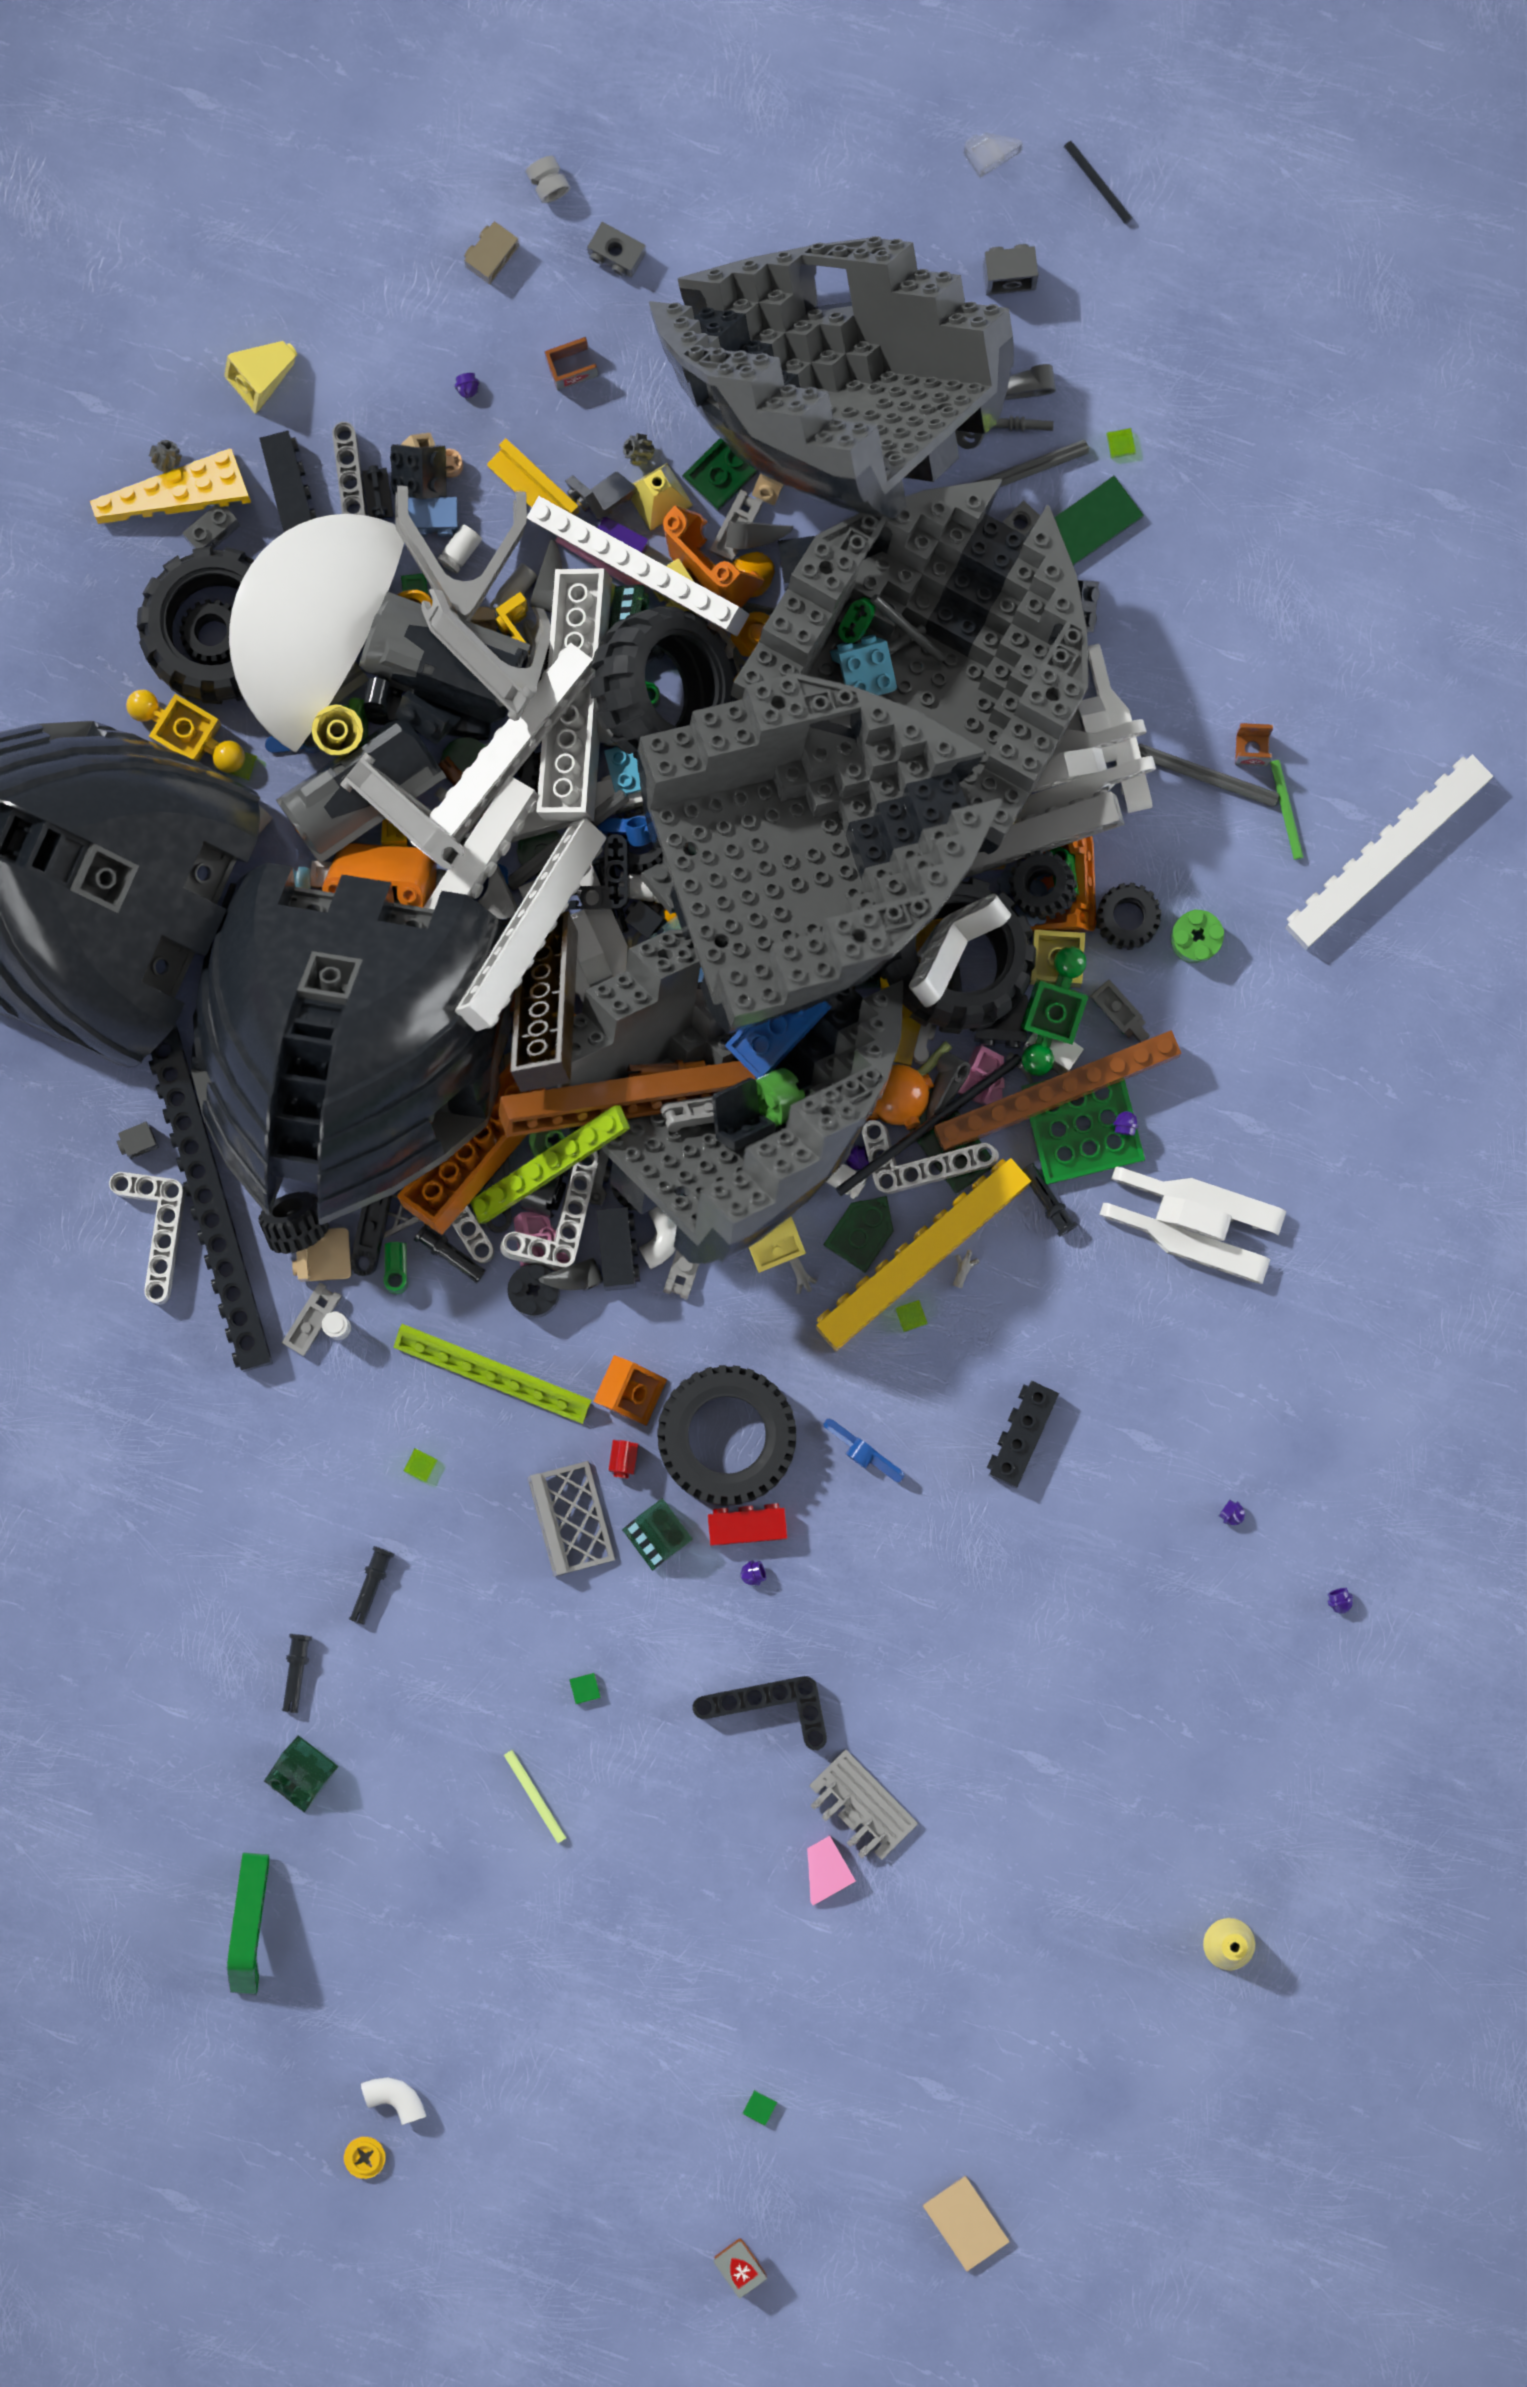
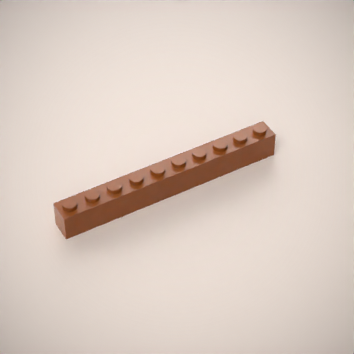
M1172 1030L935 1125L934 1132L943 1153L1175 1060L1180 1057L1181 1051Z
M740 1061L502 1096L500 1097L498 1115L506 1136L510 1137L586 1125L613 1106H621L626 1119L662 1114L660 1108L665 1103L713 1096L715 1093L751 1077L755 1080L756 1078Z

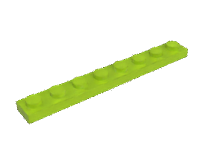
M621 1106L611 1107L473 1198L470 1203L478 1223L485 1224L628 1131L630 1127Z
M401 1324L393 1347L395 1349L583 1424L591 1399L405 1324Z

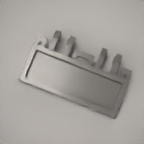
M846 1749L809 1785L816 1794L824 1786L827 1787L810 1805L814 1810L820 1807L831 1793L839 1799L831 1808H828L823 1813L822 1818L825 1821L844 1805L845 1808L838 1816L852 1830L860 1823L864 1825L847 1842L850 1847L855 1845L868 1830L875 1836L868 1845H865L860 1850L858 1855L861 1858L866 1856L868 1852L881 1842L882 1844L874 1853L882 1860L918 1825L905 1809Z

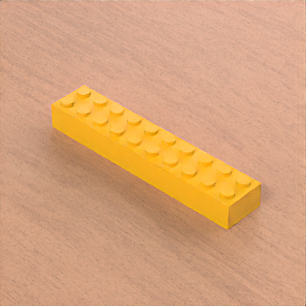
M1012 1158L1008 1161L1001 1159L991 1168L992 1174L988 1178L983 1175L972 1185L973 1191L968 1195L965 1192L959 1195L953 1201L952 1205L954 1207L951 1210L943 1209L933 1218L934 1224L930 1228L926 1225L914 1234L913 1238L915 1240L910 1245L907 1242L902 1244L895 1251V1258L890 1262L887 1259L881 1262L875 1268L876 1274L873 1277L865 1276L856 1284L855 1288L857 1290L852 1295L848 1292L836 1301L838 1307L832 1312L827 1309L817 1318L816 1330L835 1352L1029 1186L1031 1180Z

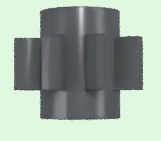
M637 433L636 436L630 435V438L625 441L623 453L625 458L630 459V464L641 466L642 463L647 464L648 460L653 457L654 445L651 440H647V435Z
M161 440L157 443V446L152 445L149 454L152 457L151 463H153L154 467L164 472L173 470L174 465L179 466L182 457L179 454L180 449L177 445L169 440Z

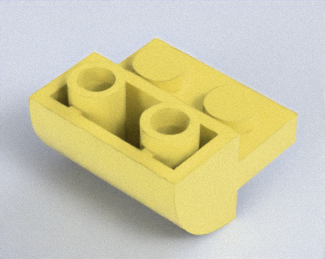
M792 1217L788 1218L762 1240L749 1247L758 1273L806 1254Z

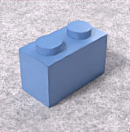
M457 497L408 498V515L422 537H427L428 533H438V536L450 537L459 530Z

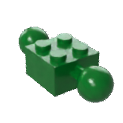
M1064 947L1055 955L1054 967L1058 973L1055 984L1036 978L1021 1023V1027L1024 1030L1038 1034L1036 1043L1028 1046L1022 1054V1065L1031 1075L1042 1076L1052 1069L1054 1055L1050 1046L1053 1039L1073 1045L1089 997L1085 993L1070 989L1072 980L1079 977L1085 971L1087 965L1085 954L1077 947Z

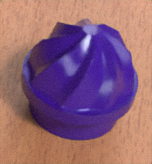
M464 373L455 378V389L462 397L472 398L478 393V385L480 383L474 373Z
M1129 1111L1120 1113L1115 1122H1113L1115 1133L1135 1136V1130L1139 1128L1137 1117Z
M857 1145L852 1148L846 1160V1163L852 1169L860 1170L869 1164L865 1146L860 1147Z
M1229 1500L1220 1512L1219 1517L1224 1520L1223 1523L1238 1525L1243 1522L1245 1512L1238 1501L1235 1503Z
M752 1560L742 1567L740 1577L746 1584L758 1586L762 1581H766V1572L761 1561L754 1562Z
M1338 1588L1328 1593L1329 1600L1327 1602L1334 1612L1345 1614L1352 1608L1353 1596L1348 1592L1347 1588Z

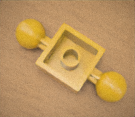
M136 690L128 697L126 702L127 712L134 720L139 722L153 720L156 722L149 735L152 742L185 755L197 762L207 752L212 755L214 765L225 773L235 772L244 764L245 753L237 742L227 740L220 743L213 739L222 726L219 719L179 695L174 694L165 710L159 707L157 697L148 690Z

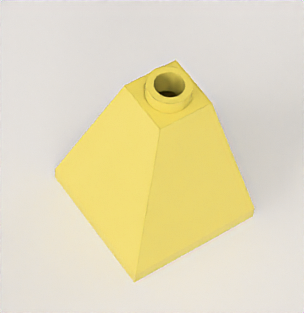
M284 341L231 353L227 356L224 377L256 414L294 365L297 352L290 343L286 345Z
M668 463L632 483L635 485L637 492L630 500L650 531L663 524L666 514L674 505L685 509L693 506Z

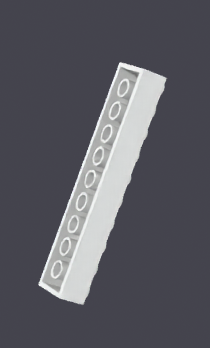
M604 568L555 569L548 668L558 659L560 651L570 643L592 659L599 645H603L601 640L608 632L612 587V578ZM590 683L584 687L542 740L536 813L544 821H578L583 818L594 821L600 740L597 729V716L595 712L599 711L596 698L591 699Z

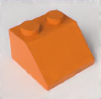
M614 1355L593 1402L647 1426L667 1379L634 1362Z

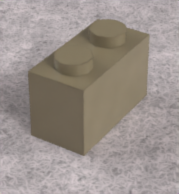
M495 221L490 227L488 225L484 227L479 235L480 240L475 246L471 245L464 255L466 268L489 285L520 246L519 239Z

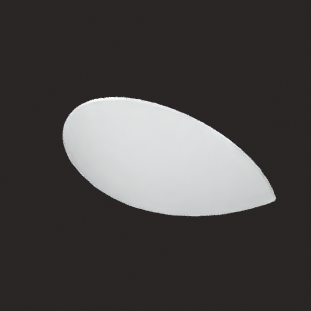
M355 514L329 515L301 523L274 539L258 555L239 586L229 626L230 656L236 681L248 707L260 724L281 744L295 753L311 733L312 723L318 712L329 706L345 680L368 637L374 617L389 590L404 545L402 538L396 530V525L393 523Z

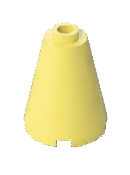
M337 704L327 706L318 712L314 718L312 737L317 747L323 752L333 756L346 755L355 750L361 742L363 735L361 719L352 709Z
M1220 1919L1213 1923L1205 1933L1203 1941L1205 1955L1213 1965L1220 1969H1239L1245 1966L1254 1954V1935L1251 1929L1238 1919ZM1233 1942H1236V1948L1233 1951H1231L1230 1945Z

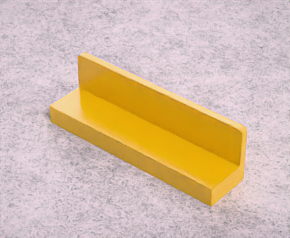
M505 438L499 444L500 451L487 463V467L515 493L516 491L526 492V503L531 508L538 496L574 516L579 513V506L509 440Z

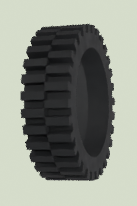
M719 1365V1367L705 1368L704 1371L699 1373L697 1371L687 1380L684 1379L671 1392L659 1417L657 1428L658 1448L667 1472L686 1493H689L698 1500L713 1505H741L767 1494L786 1474L796 1447V1423L793 1411L786 1397L767 1377L749 1368L744 1369L735 1365L733 1367ZM718 1397H735L748 1402L760 1414L765 1426L766 1436L761 1454L753 1464L739 1472L719 1473L706 1468L696 1459L689 1445L688 1432L694 1414L703 1404Z

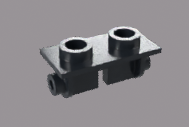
M369 466V470L362 471L368 516L378 519L394 517L387 467Z

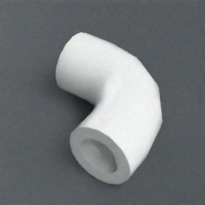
M658 1206L648 1212L656 1228L655 1236L652 1240L639 1247L650 1270L662 1264L675 1251L674 1240L677 1225Z
M386 2077L361 2083L368 2108L381 2104L392 2105L398 2112L401 2125L426 2117L423 2104L417 2093L405 2082Z

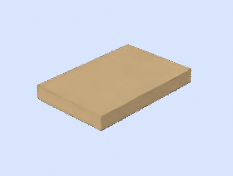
M963 2176L923 2204L924 2209L966 2271H969L1010 2242L966 2176Z

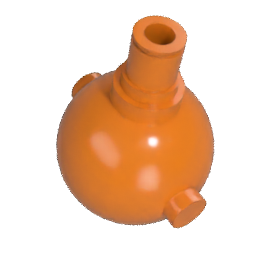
M893 1065L884 1094L881 1099H878L872 1116L869 1115L866 1122L881 1119L891 1125H905L907 1130L920 1125L919 1118L923 1115L929 1103V1089L934 1087L929 1074L922 1075L910 1066Z

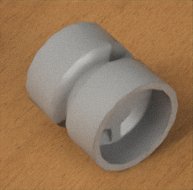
M554 156L543 157L526 169V174L532 185H537L536 193L544 204L559 199L570 190L565 176L558 172L560 167Z

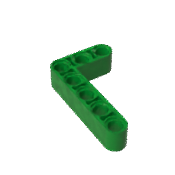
M245 1852L242 1854L227 1959V1974L231 1993L257 1995L259 1968L257 1951L269 1871V1854Z

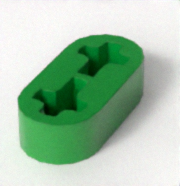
M859 598L848 609L838 629L839 636L844 642H856L864 635L876 612V607L870 602L869 598ZM864 605V611L866 613L861 617H858V615L861 612L860 606ZM855 623L856 625L853 629V632L855 634L850 635V629L848 627Z

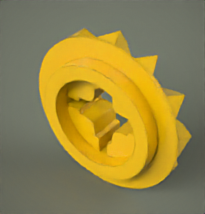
M362 2136L352 2140L346 2147L344 2164L353 2176L360 2179H368L376 2176L382 2170L386 2154L382 2144L372 2137ZM357 2148L364 2153L374 2151L369 2158L372 2167L366 2162L356 2165V2162L361 2157L360 2151Z

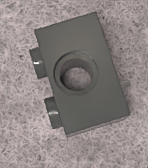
M601 222L587 246L590 259L599 265L605 263L611 266L612 271L619 276L624 277L627 275L632 278L646 254V245ZM612 248H620L622 253L618 256H612L609 254V251Z
M215 504L182 534L193 549L208 546L214 549L240 527V524L226 506L220 507L219 504Z

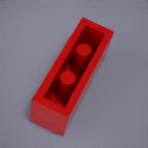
M779 1503L765 1504L763 1510H754L753 1506L738 1507V1512L728 1513V1508L712 1509L713 1514H708L710 1546L787 1539L785 1508H779Z

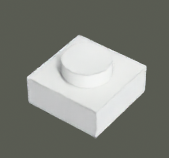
M312 861V888L323 887L332 864L331 862L319 863L318 861Z

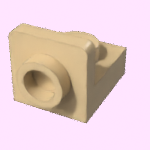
M760 474L752 496L775 505L784 485Z

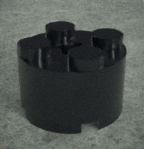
M566 1170L522 1199L520 1202L521 1208L553 1218L554 1214L551 1211L552 1209L557 1211L561 1204L566 1188V1183H563L562 1179L563 1176L568 1177V1171Z
M531 1264L519 1268L511 1276L508 1282V1297L513 1307L520 1314L539 1318L549 1314L556 1307L560 1296V1289L539 1281V1278L552 1273L549 1269L541 1265ZM530 1286L540 1287L537 1297L527 1295L530 1292Z

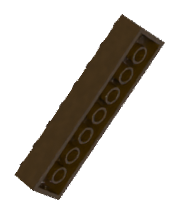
M569 911L559 915L556 920V927L544 939L546 941L545 945L533 957L534 963L524 972L521 977L522 982L515 991L511 1073L520 1092L571 1083L578 931Z

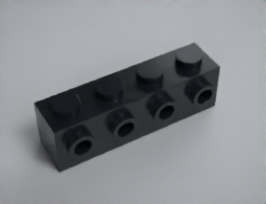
M288 430L260 437L283 532L317 518L315 509L309 508L308 500L312 499L308 484L303 485L301 476L306 475L303 462H297L295 453L299 452L296 437L291 438Z
M1032 1380L1029 1386L1023 1385L1018 1396L1022 1400L1018 1409L1013 1407L1007 1420L1012 1423L1008 1433L1003 1431L997 1445L1001 1446L997 1456L992 1454L986 1467L991 1470L989 1476L1015 1488L1018 1487L1058 1398V1392Z

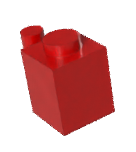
M613 1440L608 1471L614 1472L613 1477L628 1479L629 1474L635 1475L638 1443Z

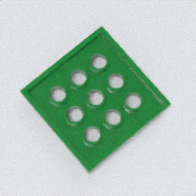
M1125 1080L1106 1087L1109 1091V1096L1104 1100L1097 1099L1093 1092L1083 1096L1084 1103L1080 1106H1075L1069 1102L1059 1106V1109L1055 1112L1046 1111L1029 1118L1046 1184L1050 1185L1145 1161L1138 1129L1135 1130V1136L1115 1133L1113 1123L1109 1125L1104 1124L1100 1117L1104 1111L1113 1112L1115 1120L1120 1113L1125 1111L1134 1114ZM1044 1081L1023 1085L1021 1089H1027ZM1079 1117L1088 1118L1090 1128L1084 1131L1078 1129L1076 1120ZM1054 1123H1062L1065 1126L1066 1132L1063 1136L1057 1137L1052 1134L1051 1126ZM1116 1135L1121 1139V1146L1118 1149H1111L1107 1145V1138L1109 1136ZM1087 1141L1093 1142L1097 1147L1096 1153L1086 1155L1082 1150L1083 1143ZM1062 1147L1069 1148L1072 1152L1071 1159L1068 1161L1060 1160L1057 1156L1058 1150Z

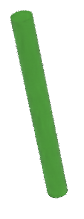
M1280 760L1270 762L1277 793L1279 794V802L1293 859L1298 860L1304 857Z

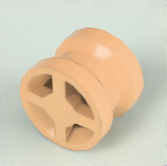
M446 449V478H454L460 475L463 470L462 458L458 451Z

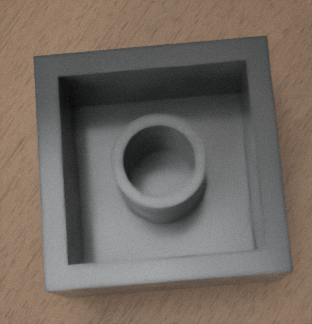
M1019 244L1012 249L992 247L989 251H985L983 273L986 295L1036 290L1038 268L1035 246L1029 247L1028 244Z

